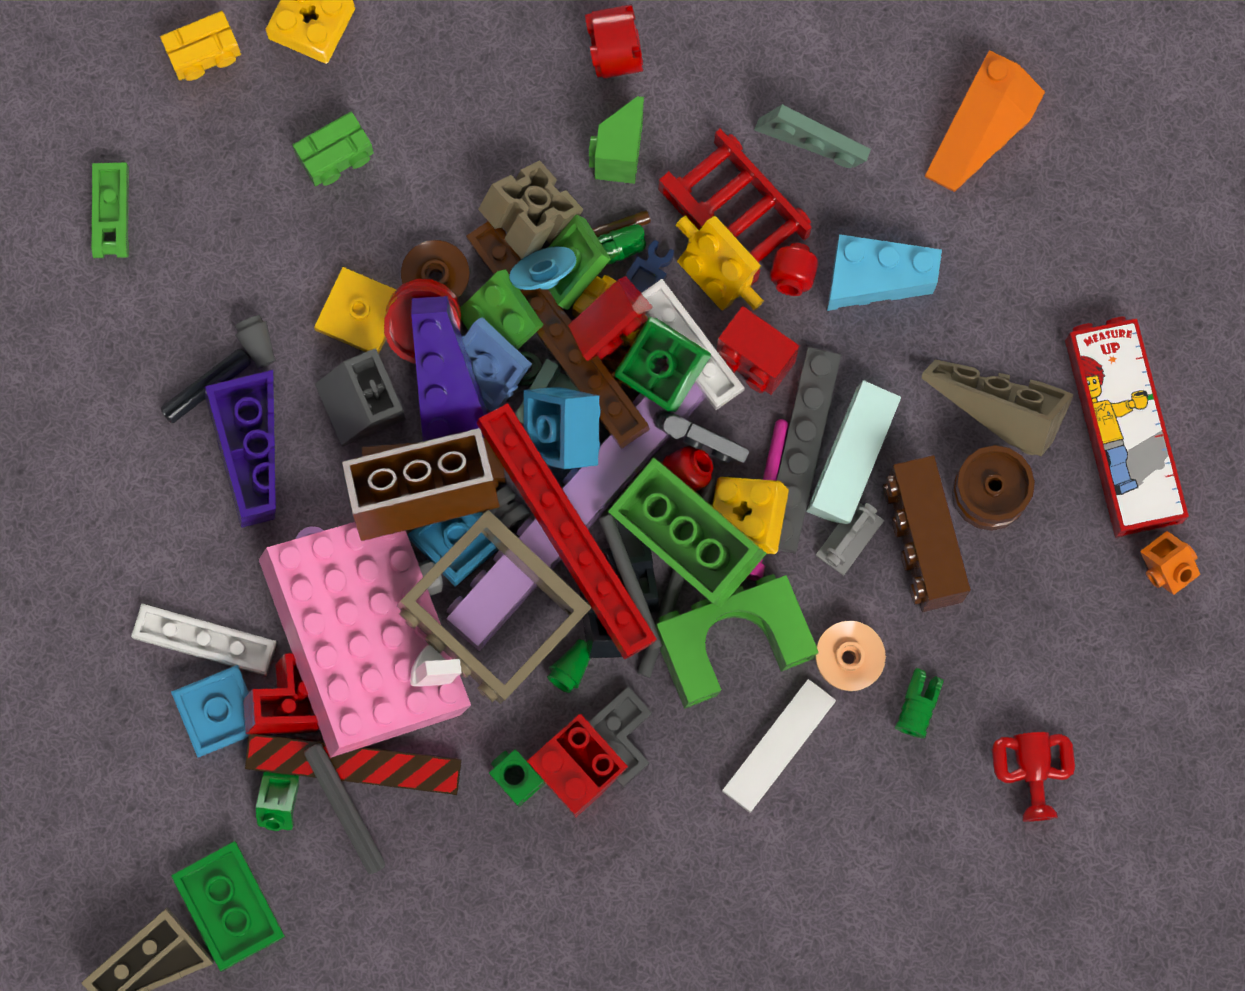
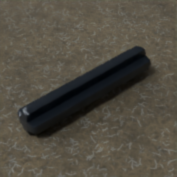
M242 349L235 350L161 407L162 414L170 423H175L206 399L205 386L229 381L251 364L247 354Z

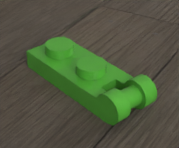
M127 162L92 163L93 258H104L105 255L116 254L117 258L129 257V166ZM104 232H116V241H104Z

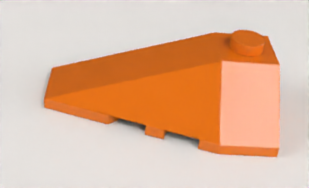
M989 50L929 166L925 178L953 192L958 190L988 159L1004 147L1018 131L1022 130L1031 121L1045 91L1019 64Z

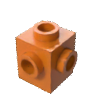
M1168 531L1140 551L1148 568L1146 575L1150 582L1157 588L1162 586L1173 595L1201 575L1195 563V560H1197L1195 551L1190 545L1182 542Z

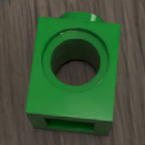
M516 749L510 754L505 750L490 764L494 768L489 772L490 776L518 807L523 805L545 785L543 779ZM512 767H520L525 772L524 780L518 785H510L505 781V774Z

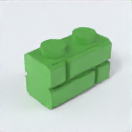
M352 112L345 114L292 144L296 157L315 187L321 183L324 186L334 183L340 178V172L351 166L353 169L364 166L369 162L370 155L374 154L369 138Z

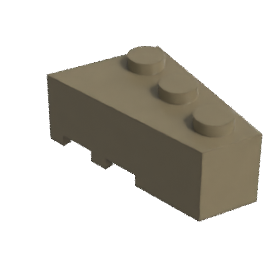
M166 907L81 983L88 991H151L197 970L214 964V960L171 910Z

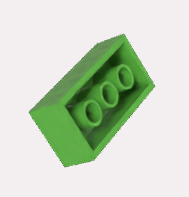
M655 458L651 460L608 511L708 600L719 607L723 606L767 554Z

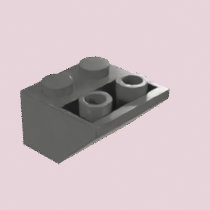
M376 348L342 362L315 383L342 447L406 420L403 408Z

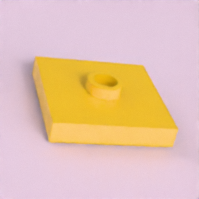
M342 267L314 326L315 331L364 352L376 348L379 354L386 340L384 335L386 307L396 289Z

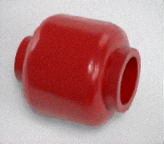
M791 243L790 246L781 247L775 253L770 273L771 281L782 294L800 296L803 292H807L813 287L818 269V259L815 254L810 252V248L802 243Z
M689 445L666 456L662 462L695 492L706 487L711 481L713 463L710 456L705 451Z

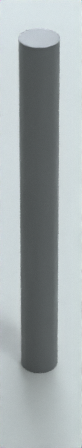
M612 515L600 518L599 521L625 588L657 638L652 645L648 646L649 650L653 651L661 648L663 644Z

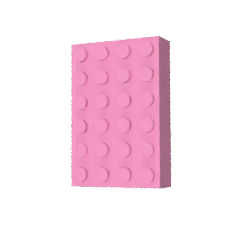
M353 522L265 549L259 558V563L291 651L295 656V662L302 681H304L308 698L317 717L330 758L460 716L471 706L460 675L452 683L445 685L412 686L410 684L413 664L420 652L429 644L425 641L427 635L418 626L413 629L405 623L406 620L399 615L401 610L397 607L406 594L423 578L406 530L361 541L356 523ZM427 589L416 602L441 625ZM444 651L440 653L445 660L452 659Z

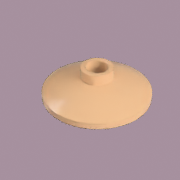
M842 621L832 625L822 634L816 646L819 653L815 656L820 674L829 684L841 690L858 691L870 686L879 678L885 666L886 655L881 638L872 628L861 622ZM844 652L853 654L854 662L852 664H847L843 661L842 655Z

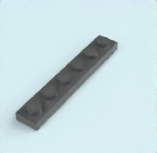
M811 347L807 348L777 481H781L789 489L778 550L793 554L797 552L841 359V354Z

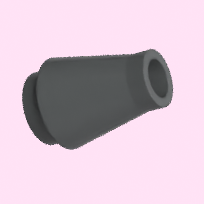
M256 315L235 325L238 332L235 336L255 362L257 369L276 362L267 321L263 322L261 316Z

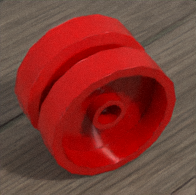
M415 279L402 284L392 294L386 307L384 335L389 347L400 358L416 364L411 317L412 298L447 296L460 331L461 308L455 294L446 285L433 279Z

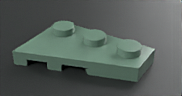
M783 104L760 117L754 129L757 132L830 158L836 164L845 168L856 167L866 162L871 150Z

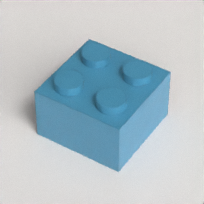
M562 387L524 390V429L546 464L561 469L597 466L600 450L599 417L601 410L599 395Z

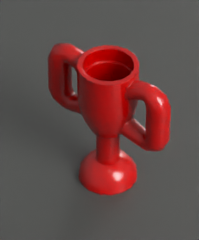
M1032 732L1014 735L1013 738L1001 737L996 740L992 747L994 773L997 779L1004 783H1013L1024 779L1026 783H1029L1032 806L1024 812L1023 822L1057 819V812L1052 806L1046 805L1043 781H1046L1047 778L1066 780L1074 774V750L1069 737L1062 734L1049 736L1048 732ZM1057 744L1059 746L1061 770L1051 767L1050 748ZM1006 747L1015 750L1018 769L1013 772L1008 771Z

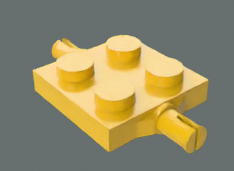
M687 216L682 217L675 226L689 240L686 250L677 260L679 265L722 311L728 308L739 296L747 302L753 311L762 305L764 300L751 287L753 276L761 267L757 260L716 216L707 220L700 230L697 229Z

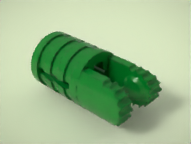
M641 225L626 226L597 237L611 259L606 265L613 264L618 260H624L645 249V234Z
M917 667L913 672L895 729L916 738H925L926 730L929 727V721L932 718L933 710H935L944 679L937 676L933 677L927 686L924 697L920 695L924 686L926 671Z

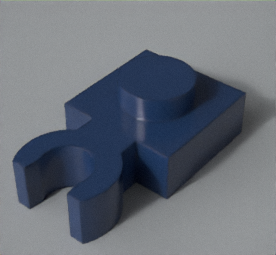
M654 240L649 245L647 261L637 256L625 275L641 293L661 279L665 281L667 273L660 269L668 266L674 257V250L672 249L668 251L665 257L656 256L655 251L659 246L657 240Z

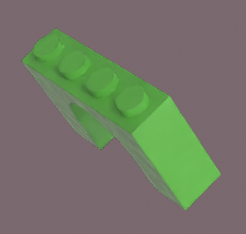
M775 574L768 575L755 582L756 587L745 591L743 586H740L722 607L705 599L691 606L692 611L679 615L678 611H673L658 618L660 623L656 624V629L663 644L660 651L684 709L717 697L721 691L705 646L709 628L720 620L737 617L756 624L766 635L781 672L813 660L819 653L787 575L777 579Z

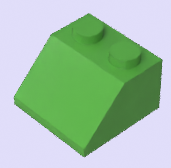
M637 96L599 124L598 136H591L589 167L595 168V179L635 184L643 125L644 97Z

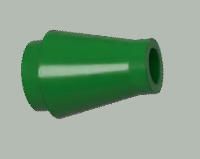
M578 639L566 653L549 667L551 672L547 678L561 691L570 693L573 688L579 687L591 659L588 656L587 643L584 640Z

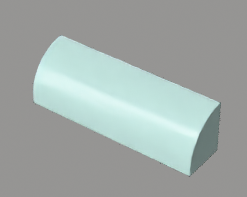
M864 380L856 387L806 512L836 523H851L900 402V396Z

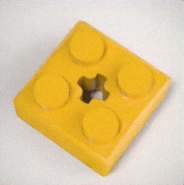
M280 0L266 27L268 39L327 64L355 11V5L353 0ZM316 15L317 20L311 19L309 23H305V16Z
M719 477L716 483L712 507L767 554L777 553L789 489L781 481ZM751 510V515H746L743 520L744 514Z

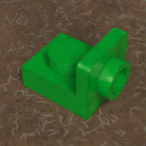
M272 772L263 773L256 803L258 826L272 831L292 830L294 824L293 811L300 784L299 776Z

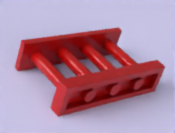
M721 128L715 132L714 144L718 148L683 178L680 176L675 178L669 171L659 179L658 190L683 217L687 216L698 230L702 228L707 220L714 217L715 211L747 184L751 183L763 198L731 225L726 227L734 237H738L772 207L786 221L749 252L758 263L794 232H797L804 241L810 236L811 226L809 224L811 221L808 215L799 207L795 209L742 152V145L732 134L727 136ZM728 158L741 173L706 202L701 201L698 203L690 194L692 192L691 188ZM760 269L753 276L751 286L759 280Z

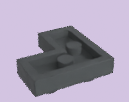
M629 687L589 721L590 725L628 766L616 779L622 788L649 765L648 760L630 742L627 736L652 715V712Z

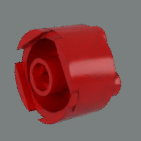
M632 4L596 10L590 14H585L587 31L592 46H590L593 66H595L597 78L603 77L605 79L644 72L639 34L636 24H634L636 18Z

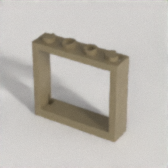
M489 510L476 521L397 605L401 610L399 615L406 620L405 623L413 629L418 626L427 635L425 641L438 653L444 651L452 659H460L462 672L460 675L464 678L470 675L479 684L477 690L482 696L485 695L492 703L496 700L499 704L503 703L592 608ZM480 533L490 540L569 615L505 685L416 602Z

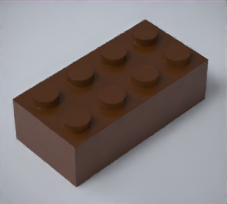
M480 428L342 462L352 513L361 541L500 507Z
M932 455L894 464L889 475L886 477L887 483L883 484V491L887 504L893 503L896 517H892V526L896 538L902 537L904 550L900 552L905 571L911 570L913 584H910L909 588L914 605L920 604L922 612L962 603L971 589L935 456Z

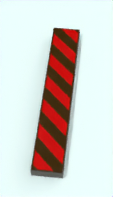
M249 734L245 769L317 778L304 755V751L320 743L341 781L452 795L458 794L462 759L370 747H362L330 758L325 742L264 734Z

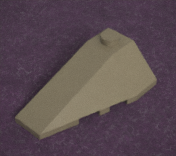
M936 359L922 374L924 381L1005 442L1019 448L1026 454L1041 457L1053 443L1074 395L1034 380H1030L1029 387L1010 383V375L998 373V376L981 377L980 372L976 368Z

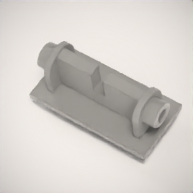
M859 502L851 523H839L815 556L844 576L884 520L876 515L877 510L868 503L862 505Z

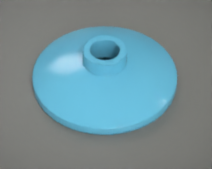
M550 247L536 251L520 260L512 268L510 281L518 289H550L572 271L576 264V256L571 249L566 247Z

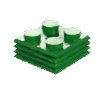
M649 317L614 375L665 410L676 412L710 359L711 353L658 318ZM659 358H668L667 364L669 368L667 371L662 370L659 373L660 365L657 364Z

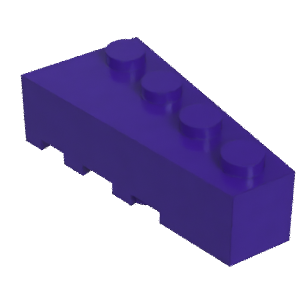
M448 297L412 298L411 317L423 442L478 429L479 427L476 424L478 419L489 412L486 409L480 386L472 370L470 358L462 342V336Z
M273 370L205 386L207 406L241 528L275 519Z

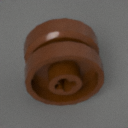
M993 445L978 449L967 457L954 479L952 497L955 509L964 521L976 528L993 531L1008 527L1019 519L1033 497L1035 480L1032 469L1022 455L1008 447ZM989 484L996 486L995 491L989 488Z

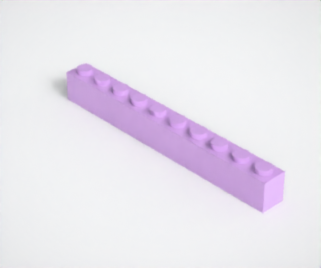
M666 365L662 370L667 371L669 366ZM696 383L693 384L678 410L673 413L687 419L706 398ZM641 393L633 401V404L648 423L650 430L622 449L610 435L603 444L600 442L597 466L581 467V469L573 468L563 480L565 484L563 491L587 529L593 525L671 437L655 427L654 420L652 419L656 411L658 412L659 409L663 410L664 408ZM531 518L527 519L516 534L552 570L560 562L561 558L536 519L533 521ZM500 550L493 558L496 562L495 565L488 572L482 570L470 584L473 589L465 598L461 596L456 598L447 609V613L450 614L446 618L448 625L478 651L486 645L537 587Z

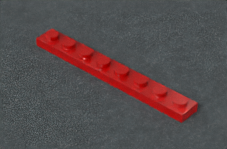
M507 403L480 417L476 423L477 426L481 429L484 437L624 660L652 645L657 638L510 405Z

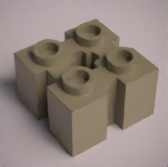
M540 160L521 169L516 179L509 175L493 183L478 209L495 229L504 228L507 232L504 240L521 259L540 250L546 240L551 244L576 214L580 216L583 208L567 190L560 193L554 185L557 179Z

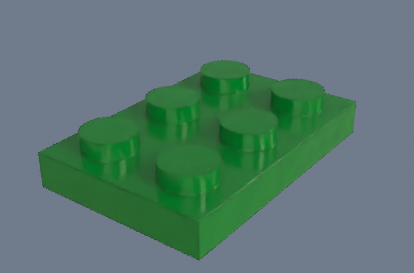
M236 841L171 875L221 972L286 937Z

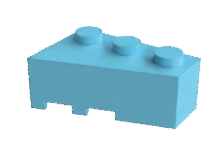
M839 234L827 311L858 304L859 306L870 304V302L888 299L897 300L933 294L938 283L942 250Z

